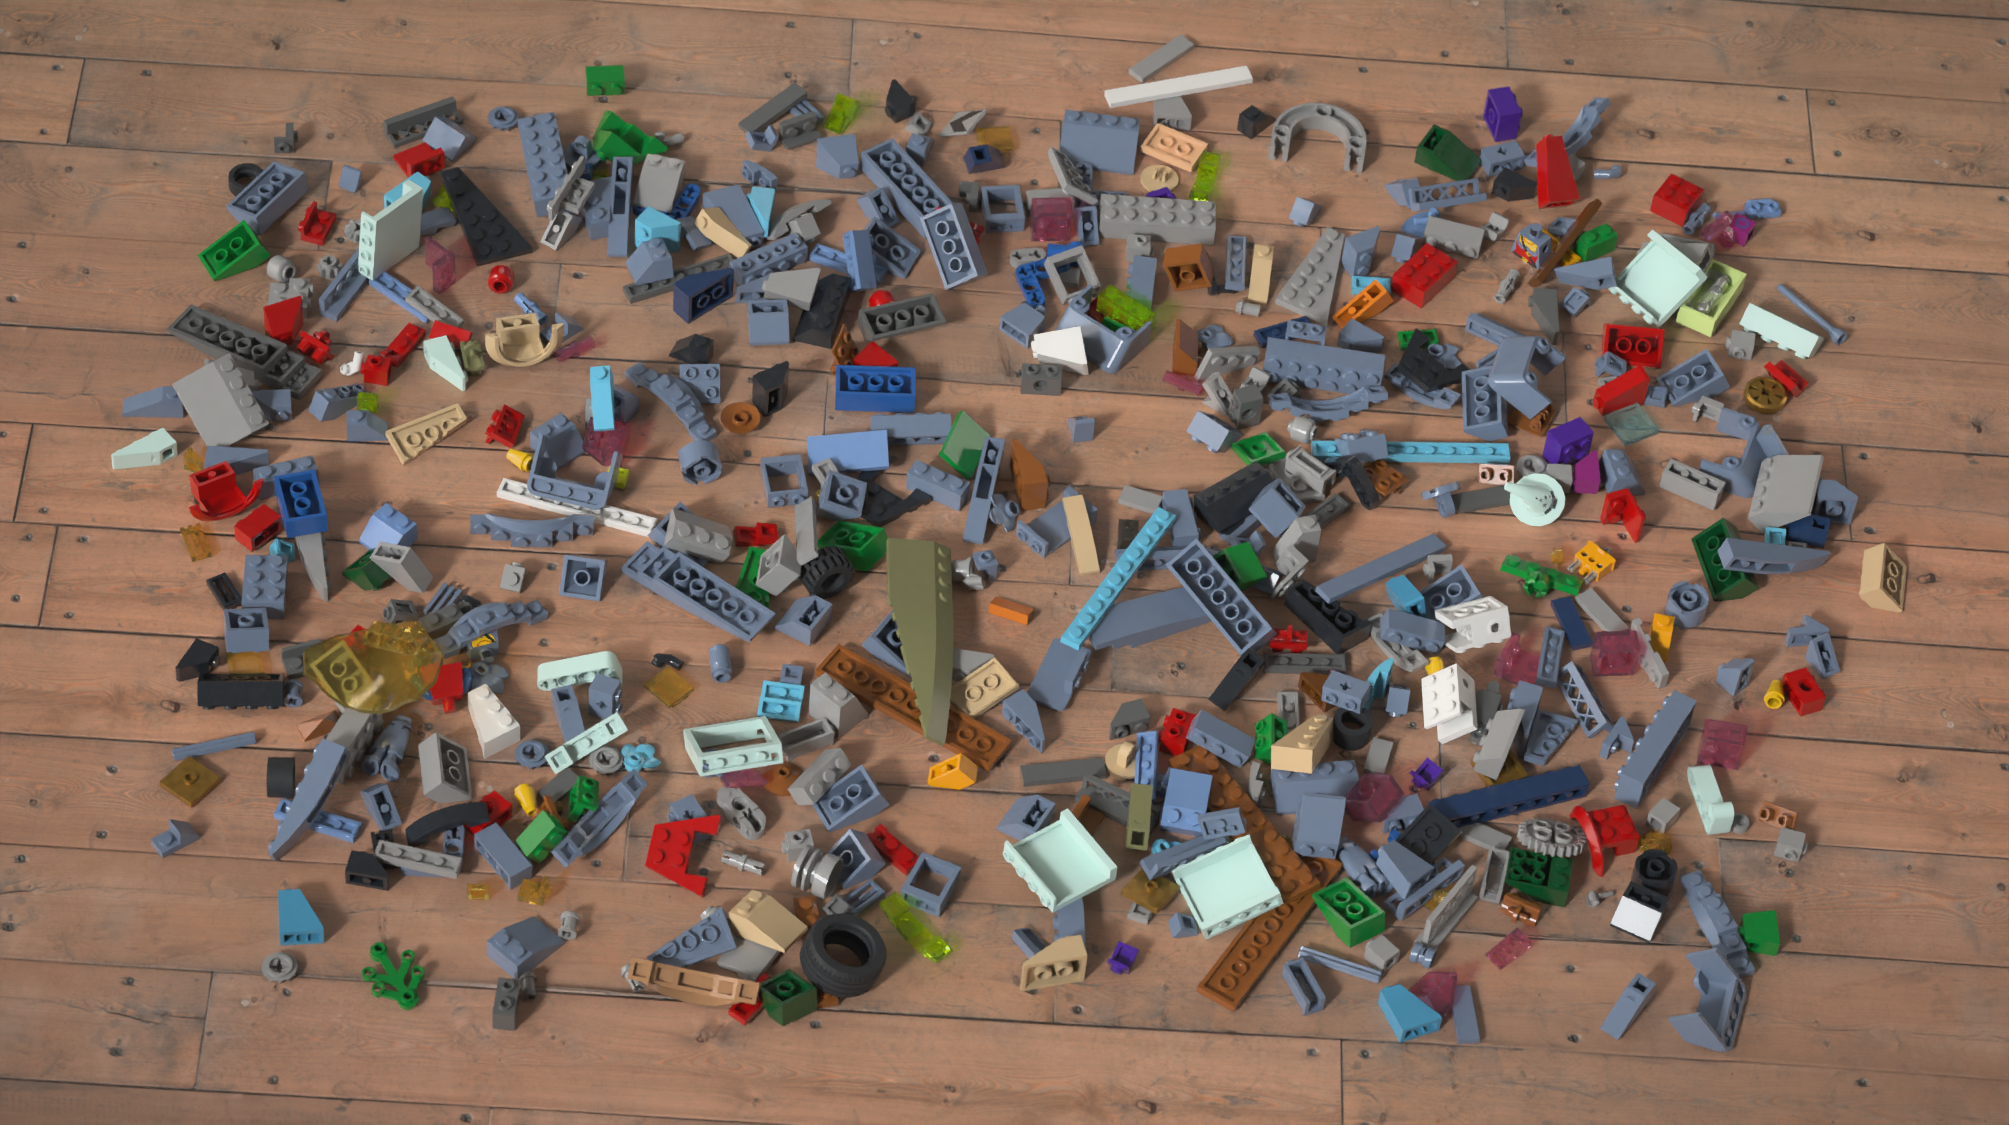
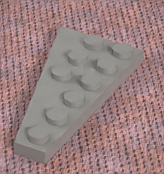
M1327 227L1277 295L1275 304L1327 326L1345 234Z

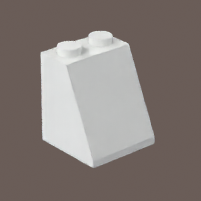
M1080 326L1034 334L1035 341H1031L1033 357L1034 359L1038 358L1039 364L1062 365V370L1082 375L1089 374Z

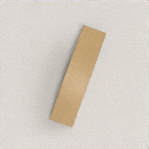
M1083 495L1064 497L1063 506L1079 574L1082 576L1100 573Z

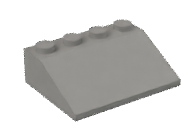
M230 353L172 384L206 446L229 447L262 430L269 424Z
M1776 455L1766 458L1761 462L1748 519L1761 533L1765 532L1766 527L1777 528L1811 515L1824 459L1822 455Z

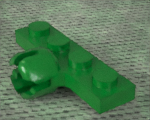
M1506 555L1500 571L1526 579L1524 590L1530 597L1533 593L1536 594L1535 598H1542L1550 588L1577 596L1584 581L1574 575H1567L1556 569H1549L1540 566L1538 563L1522 560L1517 556Z

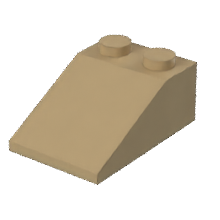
M750 891L729 911V928L732 934L783 953L808 931V926L774 898L759 891Z
M1069 935L1059 938L1025 961L1022 968L1021 992L1084 981L1087 953L1081 935Z

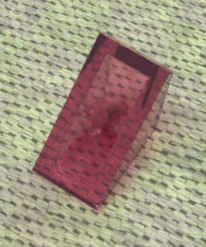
M756 768L726 772L720 777V781L725 788L767 785L766 779Z

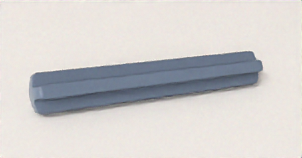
M248 732L172 749V756L177 761L186 759L188 756L196 757L256 743V736L254 732Z
M1301 946L1298 957L1304 958V960L1375 983L1380 981L1382 972L1305 946Z

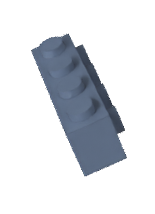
M793 233L730 261L729 268L734 270V281L740 286L770 275V273L784 272L793 266L802 264L807 261L808 247L796 233Z
M943 412L935 414L916 413L914 415H906L904 413H897L895 415L876 414L870 418V431L887 430L888 446L944 444L951 430V414Z

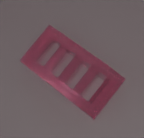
M1515 928L1488 951L1485 956L1501 970L1532 948V941L1518 928ZM1515 940L1520 944L1519 947L1514 943ZM1509 944L1515 949L1513 952L1507 947ZM1504 949L1509 956L1506 957L1501 950ZM1496 953L1503 959L1502 962L1494 956Z

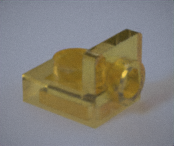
M544 876L542 882L523 879L517 896L518 901L543 906L545 898H549L551 893L548 877Z

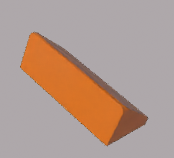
M996 596L989 604L990 614L1025 625L1028 624L1034 608Z

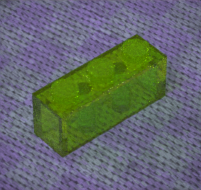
M1110 284L1098 294L1096 310L1101 314L1136 331L1150 321L1152 323L1151 332L1154 330L1156 313Z

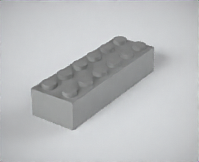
M1101 194L1099 238L1127 239V234L1149 235L1151 236V241L1203 243V245H1213L1216 202Z

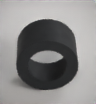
M1341 707L1337 709L1333 719V742L1338 747L1349 751L1364 748L1369 743L1373 726L1371 713L1366 708H1363L1360 714ZM1353 722L1359 724L1362 728L1352 730L1345 727L1342 723Z
M268 757L267 797L294 798L295 757Z

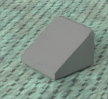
M917 112L910 118L904 130L925 136L932 123Z

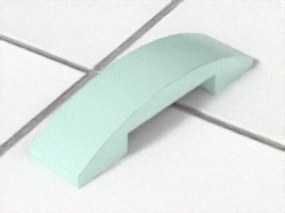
M616 712L544 757L553 772L557 774L587 754L628 731V729Z

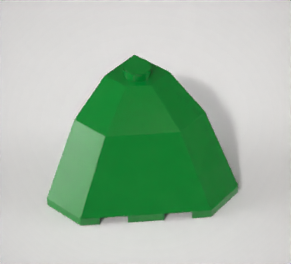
M607 110L603 113L592 139V149L597 152L596 156L604 162L606 160L613 162V157H633V164L645 160L647 154L658 155L668 149L654 136H647L634 124L626 123L613 111Z

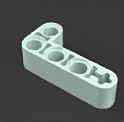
M603 651L540 664L537 668V686L541 690L550 691L553 688L567 685L576 686L591 683L596 674L599 673L620 680L621 689L623 670L613 652Z
M1711 765L1688 767V781L1706 833L1708 835L1729 833L1734 819V807L1731 801L1723 802Z

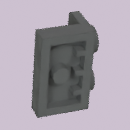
M814 111L779 122V139L786 150L817 141V138H821V135L816 130L817 115Z
M321 639L309 640L281 649L282 664L289 680L314 674L309 665L325 654Z

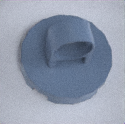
M578 136L572 144L564 149L566 167L570 171H572L573 163L578 161L580 156L585 157V164H593V171L601 163V160L596 156L597 152L592 149V143L584 136Z
M1459 481L1437 487L1431 491L1422 492L1421 496L1423 501L1435 498L1440 515L1443 518L1455 515V507L1450 493L1460 490L1461 486Z

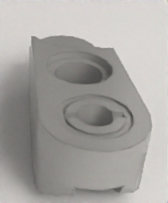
M728 786L720 788L717 792V804L722 808L724 816L737 831L748 840H758L764 836L766 817L758 806L739 788L737 790Z

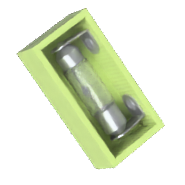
M1714 259L1711 260L1705 272L1708 278L1679 307L1676 322L1709 337L1713 335L1743 290L1747 275Z

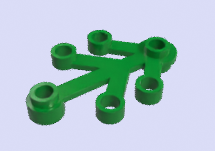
M381 942L373 944L370 948V957L373 961L380 962L388 975L376 973L374 968L370 966L363 968V980L377 982L371 987L372 995L376 998L384 997L396 1000L398 1005L404 1010L414 1009L419 1002V995L416 990L420 981L425 977L424 968L422 966H414L412 968V980L408 988L403 982L410 965L415 961V953L412 950L403 951L402 963L397 973L388 958L387 946ZM383 984L394 986L397 991L385 989Z

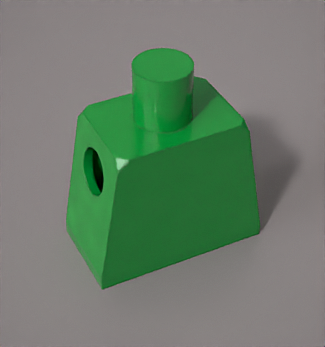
M1776 910L1743 914L1737 932L1746 946V951L1777 956L1780 937Z

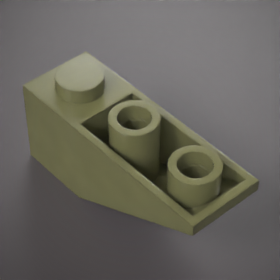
M1131 783L1125 837L1126 848L1148 849L1153 785Z

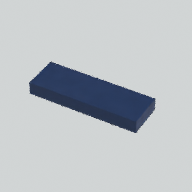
M1307 316L1292 319V321L1311 323ZM1288 321L1254 330L1253 335L1262 349L1267 347L1268 337L1285 340Z
M1571 597L1551 600L1550 605L1562 630L1565 631V636L1572 650L1592 647L1593 642Z

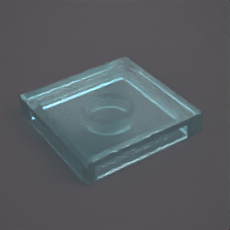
M1638 403L1604 416V421L1624 446L1654 436L1659 431Z

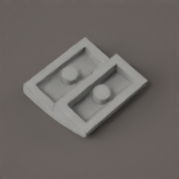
M736 936L734 941L737 948L722 954L717 963L719 968L737 972L741 979L756 982L780 952Z

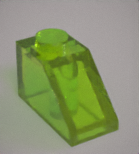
M837 93L824 128L842 135L854 120L861 101L848 95Z

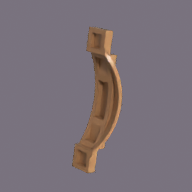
M634 957L631 959L627 978L640 981L647 987L668 997L706 1006H728L739 1002L757 1005L761 983L685 969Z

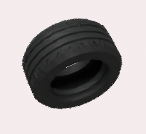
M838 913L824 916L812 925L801 946L799 957L803 972L814 986L826 994L848 998L865 994L874 986L885 966L887 953L882 937L871 924L857 916ZM839 944L849 948L859 957L862 966L848 967L836 962L828 955L824 945Z

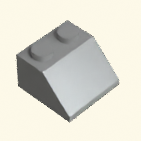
M784 534L760 557L756 585L774 596L785 591L790 583L799 579L802 573L801 565L797 561L796 549L787 535Z

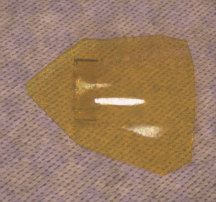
M375 621L367 630L335 635L303 651L305 676L315 682L322 692L338 704L367 714L387 713L398 709L406 703L417 701L436 684L444 660V654L416 621H405L395 624Z

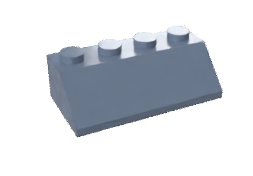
M273 161L226 205V209L239 223L245 220L261 236L308 191L305 173Z
M951 203L920 217L945 290L966 285L988 276L962 203Z
M1492 365L1462 371L1463 431L1487 441L1508 437L1507 400L1494 391L1488 383V376Z
M1354 760L1322 762L1317 765L1312 774L1271 769L1269 783L1277 815L1296 814L1304 792L1346 797L1344 810L1359 809L1358 773Z

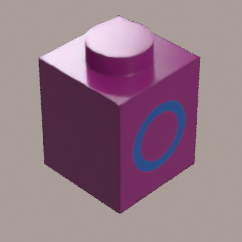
M1736 213L1732 219L1729 218L1726 221L1724 237L1744 247L1754 235L1756 222Z

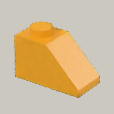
M1654 613L1649 634L1651 638L1650 643L1653 651H1657L1663 663H1666L1674 617Z
M960 753L930 767L927 784L933 787L963 789L976 783L978 766Z

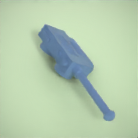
M1771 198L1748 200L1742 211L1714 212L1713 217L1734 216L1738 213L1746 216L1748 219L1778 218L1781 216V209L1778 201H1773Z

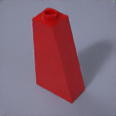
M1545 135L1542 137L1543 140L1536 144L1539 209L1571 206L1580 200L1562 135Z

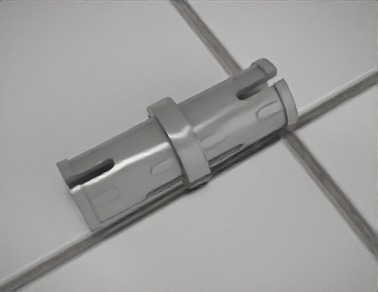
M1510 269L1506 278L1499 284L1500 288L1496 295H1494L1496 302L1503 304L1509 293L1513 292L1515 283L1520 277L1518 270Z
M725 850L723 855L731 859L721 858V863L738 867L740 871L747 870L759 876H762L764 871L756 867L766 868V863L753 860L748 855L743 854L741 856Z

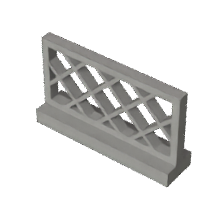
M1470 866L1427 918L1425 929L1417 937L1414 945L1418 941L1426 948L1432 947L1438 950L1474 906L1478 896L1472 893L1477 872L1476 866Z

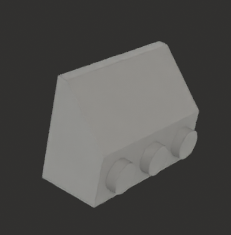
M672 508L664 546L721 564L729 557L733 538L729 526Z
M1525 710L1497 711L1494 719L1489 718L1485 728L1489 730L1488 734L1483 733L1479 743L1482 749L1481 751H1476L1472 760L1476 763L1473 771L1497 780Z
M437 732L420 743L418 747L424 796L438 803L471 800L472 790L467 748Z

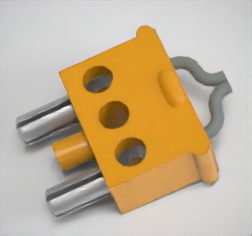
M1588 541L1587 545L1575 554L1574 562L1568 567V571L1572 573L1579 567L1578 572L1580 575L1588 574L1583 578L1585 584H1588L1593 579L1598 582L1610 571H1614L1616 560L1610 553L1612 550L1609 547L1603 548L1597 546L1592 541Z

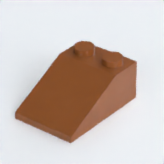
M1012 439L1009 466L1021 511L1045 508L1046 500H1049L1047 487H1050V476L1046 475L1042 464L1017 439Z

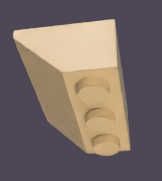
M1885 543L1864 550L1859 590L1860 598L1872 608L1898 613L1902 612L1907 566Z

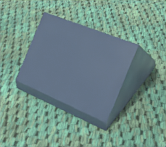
M435 117L422 143L426 142L433 150L441 147L445 152V158L453 162L477 137L447 117Z

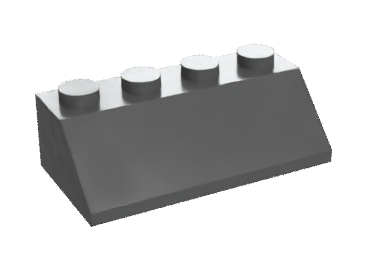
M933 293L859 310L858 327L864 340L868 341L880 340L946 324V319Z

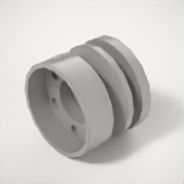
M807 845L795 863L791 886L797 889L801 887V890L806 892L812 885V894L826 900L837 885L842 871L843 858L827 853L822 859L823 851L821 849L815 850V847Z

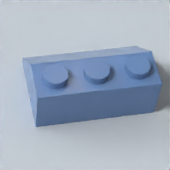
M869 230L846 232L843 234L848 277H851V292L876 289L879 284V277L874 271L876 257L875 254H872L871 246H873L872 234H869Z

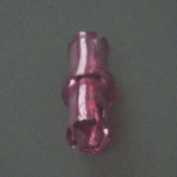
M588 336L578 342H570L568 346L556 350L554 354L555 357H559L557 361L560 363L570 357H578L580 353L595 348V342H591L593 338Z
M1169 370L1166 371L1162 382L1178 387V390H1186L1197 396L1200 395L1203 389L1202 384L1188 379V376H1180Z

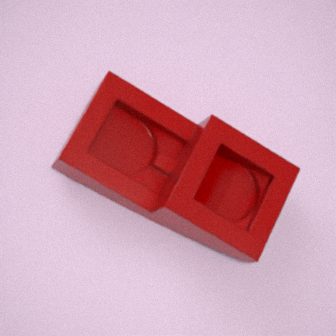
M757 522L755 527L735 526L733 530L735 546L738 547L763 546L773 544L779 539L777 524Z

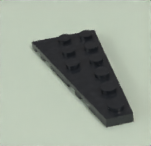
M459 167L440 171V178L477 267L533 253L532 246Z

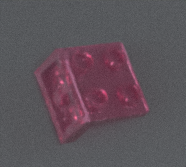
M427 236L425 238L426 265L433 269V291L439 295L456 283L455 255L450 250L441 246L438 241Z
M1513 632L1496 660L1493 675L1517 686L1519 680L1535 685L1539 657L1521 650L1522 645L1519 644L1521 635Z

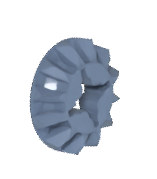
M496 107L488 114V123L492 125L493 129L498 128L499 131L506 129L508 131L509 128H515L517 124L518 114L510 107Z
M528 740L522 742L515 751L516 762L520 763L522 768L525 766L529 767L530 770L532 767L540 768L542 764H546L547 760L544 756L549 753V750L540 741ZM532 750H533L534 753H535V756H534L533 759H530L529 756H530V754L532 753Z

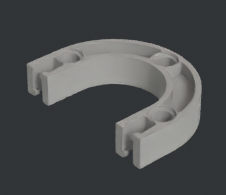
M1305 103L1289 108L1275 121L1268 159L1275 160L1276 155H1274L1275 149L1283 150L1282 161L1287 162L1289 145L1295 135L1306 130H1323L1334 134L1344 144L1345 160L1343 171H1350L1351 167L1349 164L1351 160L1358 162L1356 173H1362L1366 149V133L1361 123L1349 112L1329 104Z

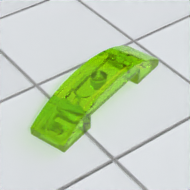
M1202 151L1198 171L1188 200H1210L1221 154Z
M896 891L880 902L881 909L895 929L924 957L938 963L953 952V949L939 935L935 937L909 911L910 905Z

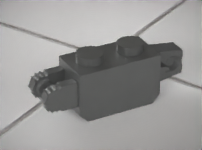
M469 602L459 605L453 603L419 618L418 625L407 632L408 641L411 645L426 642L430 646L432 640L445 636L462 616L471 611L472 606Z
M1496 681L1489 682L1486 690L1481 689L1476 692L1478 729L1470 732L1471 742L1480 743L1483 733L1488 734L1489 730L1485 728L1489 718L1494 719L1496 712L1503 709L1504 704L1500 703L1502 697L1499 694L1500 683Z

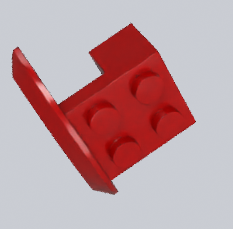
M227 461L190 474L191 493L199 502V504L189 507L190 513L196 519L206 522L230 518L248 508L257 499L264 486V479L254 481L251 492L245 497L237 486L235 472Z
M1625 804L1586 812L1582 806L1573 807L1569 817L1580 823L1589 844L1592 868L1599 877H1603L1604 873L1602 849L1612 847L1616 856L1636 852L1640 837Z

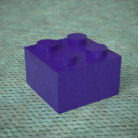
M1509 86L1488 89L1483 117L1494 141L1500 142L1516 139L1517 133L1520 130V118L1523 116L1522 108L1517 104L1516 95L1512 93Z
M1581 417L1548 430L1542 457L1548 464L1571 466L1577 464L1589 454L1594 432Z

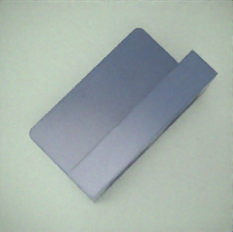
M1771 424L1764 425L1757 434L1756 439L1767 458L1776 455H1789Z

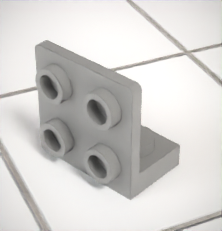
M1292 544L1285 549L1274 564L1279 572L1287 577L1269 597L1271 601L1276 596L1281 598L1288 590V587L1295 584L1307 570L1305 565L1309 560Z

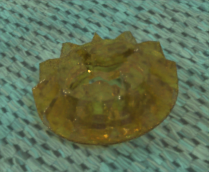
M1648 830L1645 834H1641L1638 848L1642 854L1649 849H1659L1668 853V856L1672 848L1671 839L1667 838L1665 833L1660 834L1657 830L1655 832ZM1652 840L1655 843H1659V846L1657 847L1655 844H1651Z

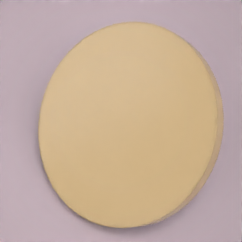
M1151 165L1141 173V183L1150 192L1164 187H1168L1170 192H1172L1178 185L1179 178L1177 173L1165 165Z

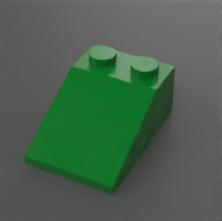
M245 220L241 221L198 254V257L214 281L256 268L271 256L255 230Z
M838 521L817 541L819 549L825 546L839 547L854 569L868 571L887 553L886 540L888 537L885 528Z
M1347 877L1312 894L1313 900L1337 937L1349 948L1385 931V912Z

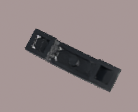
M486 802L452 805L419 818L405 829L408 846L416 847L430 842L429 836L464 824L471 828L489 822Z

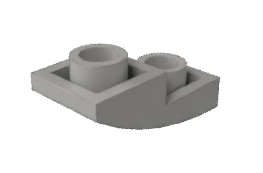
M1252 762L1248 783V796L1258 806L1259 802L1263 803L1266 791L1262 790L1264 782L1261 781L1263 773L1259 772L1261 764Z

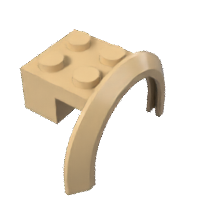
M535 313L496 318V333L485 334L486 350L493 360L506 366L523 367L536 364L551 356L559 348L564 337V323L552 325L550 342L543 348L540 340L539 322Z

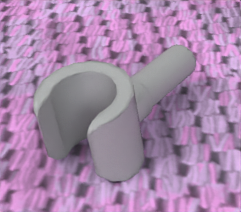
M1590 891L1588 897H1586L1587 906L1596 907L1600 899L1613 896V891L1598 894L1596 891Z

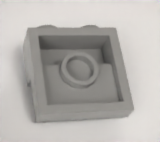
M290 278L289 283L271 282L268 305L301 295L303 318L307 319L308 311L312 310V299H309V297L313 296L314 284H310V279Z

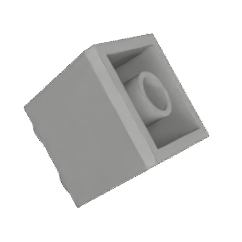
M826 672L811 683L809 715L815 720L825 717L828 724L833 725L835 737L838 739L868 716V713L858 699Z

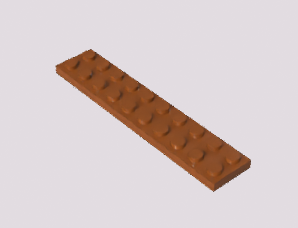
M840 644L815 669L816 676L820 677L826 672L860 701L924 736L919 718L921 711L916 707L915 703L917 699L916 692L912 690L909 682ZM950 706L946 740L943 747L957 755L962 753L977 766L989 772L1010 748L1012 740Z
M1198 745L1169 759V766L1171 768L1213 775L1207 804L1208 813L1240 807L1242 817L1246 819V831L1237 836L1230 835L1229 837L1234 842L1239 837L1250 835L1261 861L1275 887L1278 888L1284 906L1320 889V881L1212 752Z
M1298 855L1320 881V889L1285 906L1282 904L1248 920L1197 986V992L1234 1012L1316 904L1312 894L1329 886L1341 871L1343 863L1335 859Z

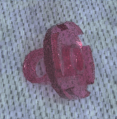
M1726 210L1714 217L1716 220L1711 224L1708 223L1700 232V236L1705 242L1715 238L1723 247L1731 248L1738 237L1729 226L1734 216ZM1724 236H1728L1731 241L1726 240Z

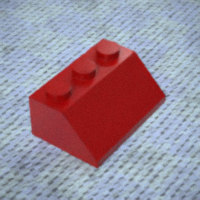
M1604 323L1602 356L1608 351L1627 361L1626 365L1661 368L1665 329Z

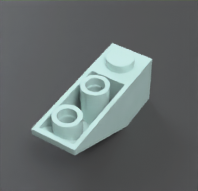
M446 335L423 341L424 356L430 369L461 391H465V382H468L466 371L461 369L459 356H455L453 343H449Z
M161 428L111 454L112 467L115 470L161 465L178 456L177 442L164 428Z

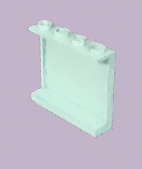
M408 179L403 183L402 197L373 217L364 211L361 212L358 272L373 281L384 271L386 272L419 248L423 200L422 187Z
M1651 230L1647 235L1651 242L1616 277L1617 286L1607 289L1613 295L1619 294V299L1625 305L1630 303L1632 305L1631 309L1637 315L1642 313L1644 315L1643 319L1648 324L1652 325L1654 323L1660 328L1708 277L1700 267L1654 230Z
M1069 809L1061 812L1059 821L1013 845L1008 840L1004 843L1003 856L1005 860L1015 867L1017 874L1025 879L1030 890L1040 897L1042 904L1048 907L1052 913L1116 880L1117 866Z
M1250 835L1239 837L1232 843L1220 846L1215 851L1206 855H1200L1195 860L1187 864H1181L1172 870L1177 885L1180 886V891L1205 940L1283 904L1281 894L1278 888L1275 887L1261 861Z

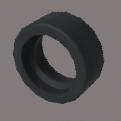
M243 163L233 167L228 176L230 192L237 196L248 186L238 184L236 182L238 179L243 177L256 178L264 170L253 163Z

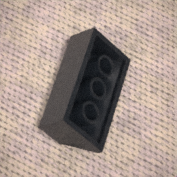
M830 274L818 281L810 310L803 309L793 341L831 349L851 293V277Z
M1255 461L1195 494L1194 512L1217 533L1221 534L1248 516L1253 515L1249 510L1250 506L1262 489L1273 482L1269 471Z
M285 673L199 674L197 681V706H202V709L205 710L215 709V706H224V709L227 710L237 709V706H245V709L250 710L258 709V706H266L267 709H279V706L284 704Z

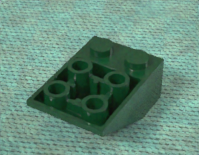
M1433 124L1417 146L1414 163L1455 181L1469 179L1482 160L1451 131Z
M1510 847L1505 883L1544 904L1565 908L1573 859L1561 858L1559 856L1552 857L1550 854L1543 855L1540 852L1536 853L1535 851Z

